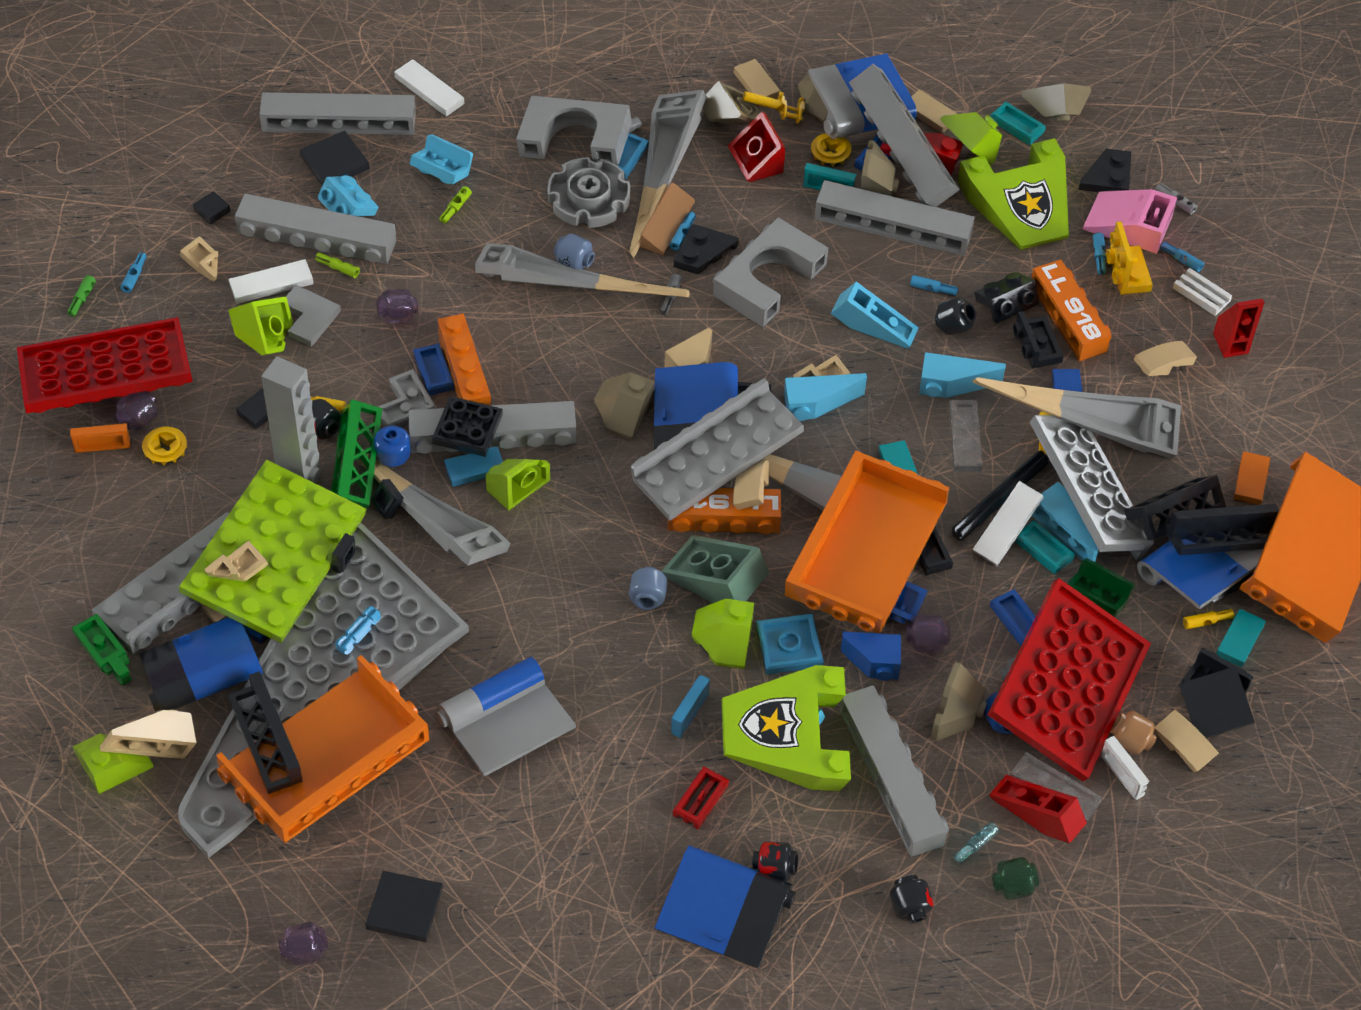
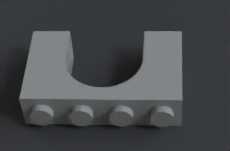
M531 96L516 138L519 156L544 159L554 134L563 128L580 125L595 131L590 146L593 162L604 159L619 166L632 125L630 106Z
M778 217L771 225H766L762 233L755 240L752 239L741 254L735 255L723 271L720 270L713 278V296L764 327L779 312L781 294L758 281L751 272L763 264L779 263L792 268L812 280L827 265L828 247Z

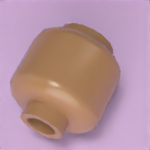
M1129 711L1126 714L1122 712L1117 717L1110 731L1122 747L1134 755L1139 754L1143 749L1149 751L1157 738L1153 734L1155 729L1154 723L1135 711Z

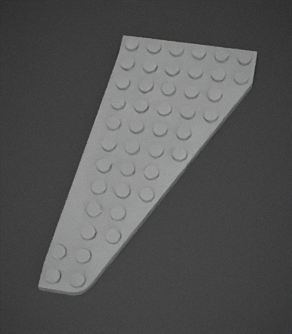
M361 522L352 535L355 539V554L344 572L340 574L332 570V567L330 568L283 642L279 643L270 639L259 659L263 674H261L282 723L358 671L357 657L360 655L369 663L374 662L381 671L382 677L387 682L392 681L400 691L446 648L469 632V626ZM373 606L375 609H378L381 618L374 626H370L372 629L357 645L353 644L354 648L349 654L344 655L336 649L335 643L342 635H346L344 632L359 616L363 617L362 613L367 607ZM249 680L247 681L244 688L250 687ZM254 696L237 701L239 707L250 711L256 703ZM233 708L178 809V818L183 832L208 858L231 842L257 819L253 813V807L249 803L243 804L234 791L236 788L230 782L228 784L224 783L216 771L219 768L217 754L222 752L230 760L248 748ZM253 719L249 730L261 734L266 725Z

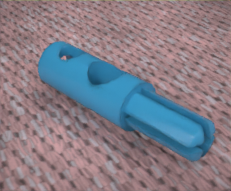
M689 212L683 223L680 224L669 243L672 250L678 251L691 225L696 219L695 213Z
M1095 233L1093 235L1094 257L1097 272L1102 275V272L1103 274L1106 273L1105 240L1103 233Z
M1166 241L1162 243L1161 250L1172 255L1174 259L1199 273L1204 267L1205 263L1186 251L1178 249Z
M140 252L134 264L130 266L120 286L123 292L130 293L142 272V266L147 259L145 253L142 254Z
M916 275L912 276L910 283L911 287L936 293L941 292L956 296L958 292V287L943 284L941 281Z

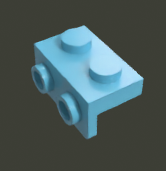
M430 134L427 136L425 148L411 155L410 165L418 168L424 174H431L440 178L446 184H455L469 175L473 153Z
M347 175L326 177L318 195L320 202L329 211L353 216H374L379 208L371 199V196L364 192L357 184L356 180Z

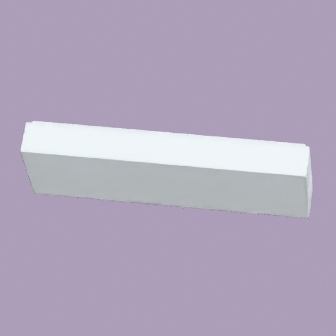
M413 59L394 72L395 78L446 117L465 104L463 96Z
M306 259L229 279V285L236 304L289 291L295 285L305 287L313 284V277Z
M1019 481L974 546L973 552L998 566L1043 500V495Z

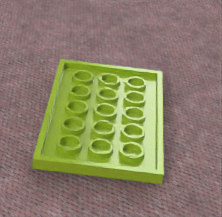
M266 459L180 584L179 592L282 643L332 567V553L345 533L353 535L366 515V508ZM247 541L251 542L268 563L265 568L246 581L208 576L204 570L223 554L226 557L231 555Z

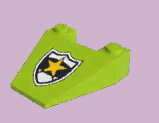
M1055 138L1031 144L1027 166L994 173L985 156L960 162L957 182L967 201L1020 250L1068 238L1065 155Z
M815 665L723 697L721 704L724 756L810 790L840 791L851 780L849 751L821 749L818 707L834 708L846 695L844 667Z

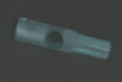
M989 822L968 840L966 845L954 855L955 860L962 863L973 852H977L999 832L996 824Z

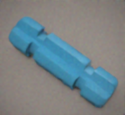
M373 606L367 607L362 613L363 617L359 616L344 632L346 635H342L335 643L336 649L344 655L349 654L354 648L353 644L357 645L372 629L370 626H374L380 620L381 616L378 609H375Z

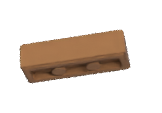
M671 183L641 233L640 247L665 255L669 248V243L680 224L683 223L690 212L695 199L679 186Z

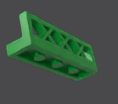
M351 399L341 414L330 491L367 509L370 505L377 453L374 446V438L380 430L383 408ZM361 411L374 415L372 424L369 426L364 424L360 418ZM362 434L370 443V447L364 451L357 443V437ZM359 458L367 467L366 472L361 475L353 466V462ZM357 482L363 491L362 498L349 494L352 484Z

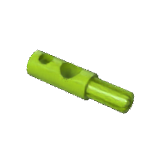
M463 186L447 205V209L439 217V220L446 224L470 197L472 191L468 187Z
M320 252L316 254L318 257H315V260L329 266L331 269L339 270L341 273L353 278H357L360 273V268L342 262L338 258H332Z

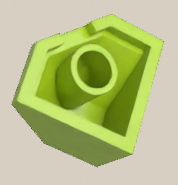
M977 112L944 115L940 118L970 151L978 156H985L990 164L996 161L1002 134L996 129L998 123L989 115L983 117Z
M286 296L254 301L228 310L235 336L262 356L284 351L286 332L293 325Z
M506 459L501 464L494 465L486 474V489L509 511L550 481V463L546 460Z
M725 598L696 610L692 638L708 652L709 658L715 665L745 669L753 623L754 603Z
M101 733L73 746L74 752L98 794L153 768L154 766L150 758L145 755L100 751V745L108 736Z

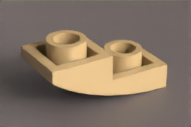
M1174 341L1149 348L1135 355L1134 361L1141 367L1143 373L1148 376L1169 375L1173 366L1193 365L1197 356L1183 341Z
M767 459L760 460L736 476L733 505L737 510L764 504V486L769 485V461Z
M1173 710L1155 725V733L1170 751L1175 750L1193 773L1198 772L1219 754L1199 730L1176 710Z

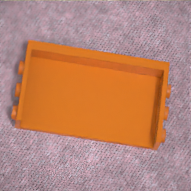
M855 450L786 579L785 596L804 603L810 609L821 610L831 614L837 620L855 624L866 632L881 633L947 504L949 487L937 480L927 479L917 475L914 471L904 470L886 460H879Z
M1305 451L1289 467L1295 471V474L1253 575L1241 584L1240 590L1247 593L1252 599L1266 605L1276 614L1296 624L1300 629L1327 643L1341 632L1361 580V486Z
M362 655L357 657L358 671L282 723L299 762L303 782L268 794L249 747L230 760L222 752L216 755L219 766L216 771L222 781L226 784L230 782L236 788L234 791L243 804L249 803L253 807V813L257 820L263 825L267 823L284 843L291 840L429 741L428 724L418 715L415 705L410 700L405 701L400 696L396 685L392 681L387 682L382 677L377 665L374 662L369 663ZM263 743L258 752L260 755L271 758L276 748ZM273 767L268 775L271 782L287 777L284 770Z

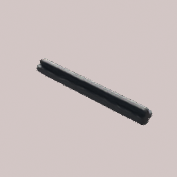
M1039 450L957 522L952 527V535L959 541L965 539L1005 503L1019 481L1026 484L1048 464L1049 458L1047 454Z

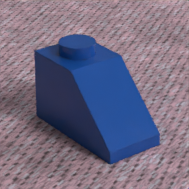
M843 631L841 653L866 676L882 681L898 680L901 667V635Z

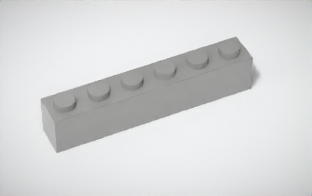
M872 64L849 83L853 88L852 96L859 104L864 105L866 118L871 124L875 123L878 127L877 135L884 144L888 143L892 149L889 153L897 164L901 163L905 170L902 174L908 183L915 185L918 190L915 194L922 204L937 207L959 191L956 183L883 70Z
M262 92L259 114L262 132L337 134L345 130L347 134L414 135L416 118L415 95Z
M826 180L823 182L816 201L814 220L961 256L966 254L975 219L974 216Z
M244 194L235 214L237 234L344 255L346 257H354L370 262L388 264L396 244L395 224L250 194Z
M276 356L261 376L275 464L313 483H317L322 470L319 462L317 435L314 426L315 419L313 418L307 369Z
M574 401L491 405L502 408L503 415L489 448L497 446L498 448L510 449L513 447L576 444ZM445 408L409 410L411 453L425 454L429 452L458 451L432 444V437Z
M874 685L846 694L840 701L839 712L910 856L913 857L944 846L946 835L949 832L947 821L944 816H939L936 810L934 795L931 791L926 790L923 784V774L918 766H914L911 760L910 748L906 742H902L899 736V727L894 718L890 719L884 696L882 694L878 695Z

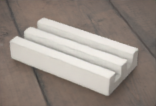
M1191 268L1186 271V274L1180 276V280H1176L1173 285L1174 290L1214 316L1231 302V294Z
M1115 736L1105 740L1101 757L1135 800L1145 795L1144 791L1147 789L1146 785L1149 783L1148 778Z

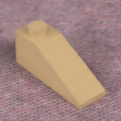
M162 710L112 729L102 742L100 751L185 759L197 743L191 713L179 712L177 710Z

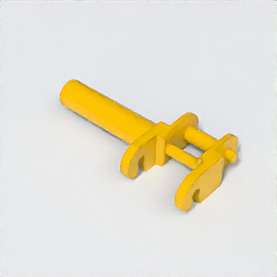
M747 91L743 94L742 100L745 102L776 109L777 112H780L781 120L788 117L795 119V123L799 124L800 120L803 119L802 113L805 110L803 97L799 98L796 108L787 105L784 92L779 93L778 99ZM787 109L795 111V114L787 112Z

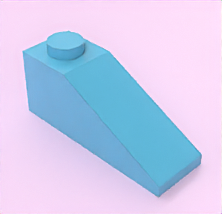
M858 282L852 284L839 295L831 312L834 317L853 330L907 349L911 346L919 329L918 326Z
M925 352L919 394L948 398L986 389L973 383L972 380L980 377L1003 381L1006 364Z
M866 373L785 378V407L799 421L815 419L864 395L867 375Z
M1057 482L1042 493L1044 498L1032 514V517L1075 553L1080 560L1083 561L1085 558H1088L1095 562L1099 549L1067 490L1062 484Z

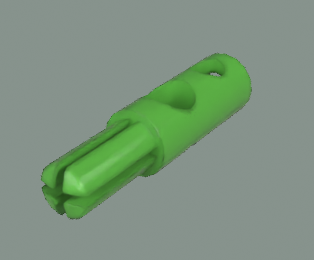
M90 275L84 277L73 297V302L67 310L69 316L75 317L81 305L86 301V297L96 283L94 277Z

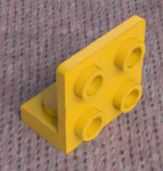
M1118 221L1115 223L1114 232L1110 233V249L1106 250L1107 263L1113 269V283L1118 285L1120 295L1151 292L1153 284L1140 245L1129 246L1122 221Z

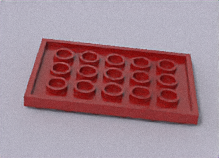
M179 317L17 347L26 414L33 412L42 413L59 407L69 408L75 404L99 402L102 399L117 396L126 397L133 393L152 392L159 388L178 387L185 383L193 382Z
M1058 578L1052 583L987 715L1084 782L1089 779L1104 747L1105 740H1107L1151 643Z

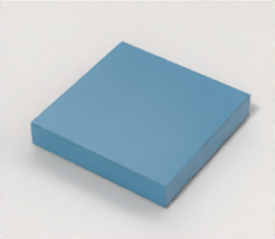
M813 614L756 621V631L766 674L803 670L815 665L823 666L824 660Z

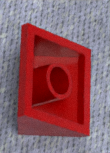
M761 112L727 145L746 180L749 182L784 172L785 146L767 115Z

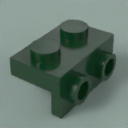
M1088 558L1082 561L1078 572L1067 582L1068 585L1113 617H1116L1124 609L1135 586L1133 582Z

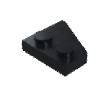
M1105 149L1080 180L1079 190L1091 192L1129 190L1131 151Z
M692 224L674 259L673 267L698 275L707 269L708 265L720 260L725 251L730 248L736 249L739 245V238Z

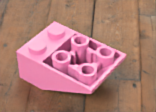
M1153 189L1099 192L1083 226V230L1094 234L1103 233L1104 237L1110 238V233L1114 232L1115 223L1122 221L1129 245H1140L1141 249L1157 254L1171 222L1177 197Z

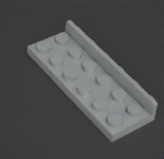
M763 378L759 382L751 384L736 397L728 399L724 405L713 412L705 414L701 420L692 426L684 428L669 441L661 443L651 453L638 458L631 465L633 482L670 521L804 432V426L769 391V383Z
M1034 415L1029 423L1099 551H1130L1135 560L1142 559L1154 542L1153 540H1147L1141 519H1126L1124 509L1133 506L1092 431L1053 415Z
M228 512L92 609L93 615L98 614L116 639L132 654L149 646L153 639L163 632L171 630L175 623L186 615L194 613L198 606L201 605L200 602L180 593L179 586L229 515Z

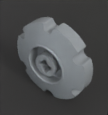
M589 157L568 161L562 164V172H553L548 182V203L553 204V213L562 221L573 226H577L580 223H586L588 228L608 225L616 221L618 212L624 213L629 206L630 183L629 181H624V171L614 163L604 159L592 162Z

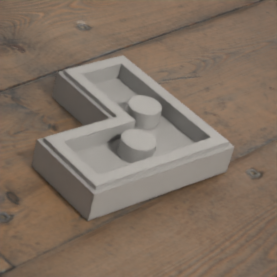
M295 285L286 297L290 312L299 316V318L288 330L289 337L312 347L341 312V306Z
M414 369L389 378V385L398 399L378 406L383 408L381 416L383 427H403L408 425L409 410L437 409Z

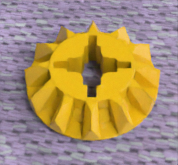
M825 133L817 136L812 141L811 153L814 156V160L821 161L822 166L826 163H830L832 167L836 163L843 165L844 161L850 158L851 144L845 137L832 139Z
M174 427L156 428L150 431L142 442L145 458H149L153 464L161 462L164 466L166 462L173 461L176 463L177 458L184 457L185 449L188 448L185 435ZM160 441H162V443L166 446H169L170 450L165 451L164 448H161Z

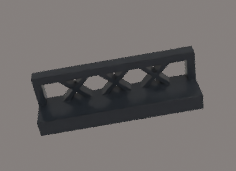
M1218 475L1192 479L1124 509L1127 520L1142 519L1147 540H1154L1166 534L1173 507L1178 511L1189 510L1188 507L1191 499L1197 502L1195 510L1224 508L1226 504ZM1209 490L1212 491L1215 502L1213 505L1206 501ZM1153 515L1161 519L1156 531L1151 517Z
M1276 504L1173 511L1166 534L1179 555L1264 549L1268 538L1257 534H1270L1279 513V508ZM1238 535L1247 540H1239L1232 536ZM1213 537L1221 542H1213L1206 538ZM1187 539L1196 544L1184 545L1182 540Z
M259 671L248 675L250 687L230 693L228 698L267 793L270 794L303 782L299 762ZM254 696L256 703L251 711L239 707L237 701ZM253 719L265 723L266 726L261 734L249 730ZM263 743L276 748L271 758L259 754L258 751ZM276 767L284 770L287 777L271 782L268 775L272 768Z

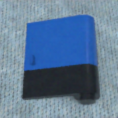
M719 362L655 368L653 451L661 443L667 442L678 435L684 428L690 427L701 420L705 414L713 412L724 405L728 399L738 395V367L735 364Z
M229 617L139 653L154 692L149 695L155 711L160 709L161 711L176 710L249 680L248 675L259 671L263 674L243 624Z
M689 845L683 855L655 929L759 969L779 915L783 913L785 908L791 909L796 891L792 890L793 884Z

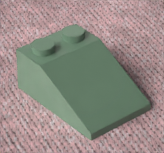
M695 535L688 539L661 571L669 580L712 604L725 598L747 601L769 574L759 547Z

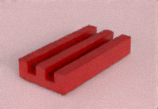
M703 766L674 808L673 816L676 818L680 816L683 818V822L687 824L691 822L693 827L699 830L728 787L729 779ZM707 776L710 777V780L688 812L684 810ZM716 782H719V785L716 787V789L714 790V792L712 793L704 807L701 809L699 814L695 816V813L697 812L701 804L704 802V800L706 799V797L708 796Z

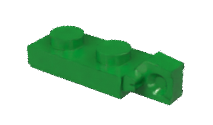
M98 614L72 627L75 637L106 676L113 673L122 686L132 680L129 675L130 671L126 666L130 662L125 649Z

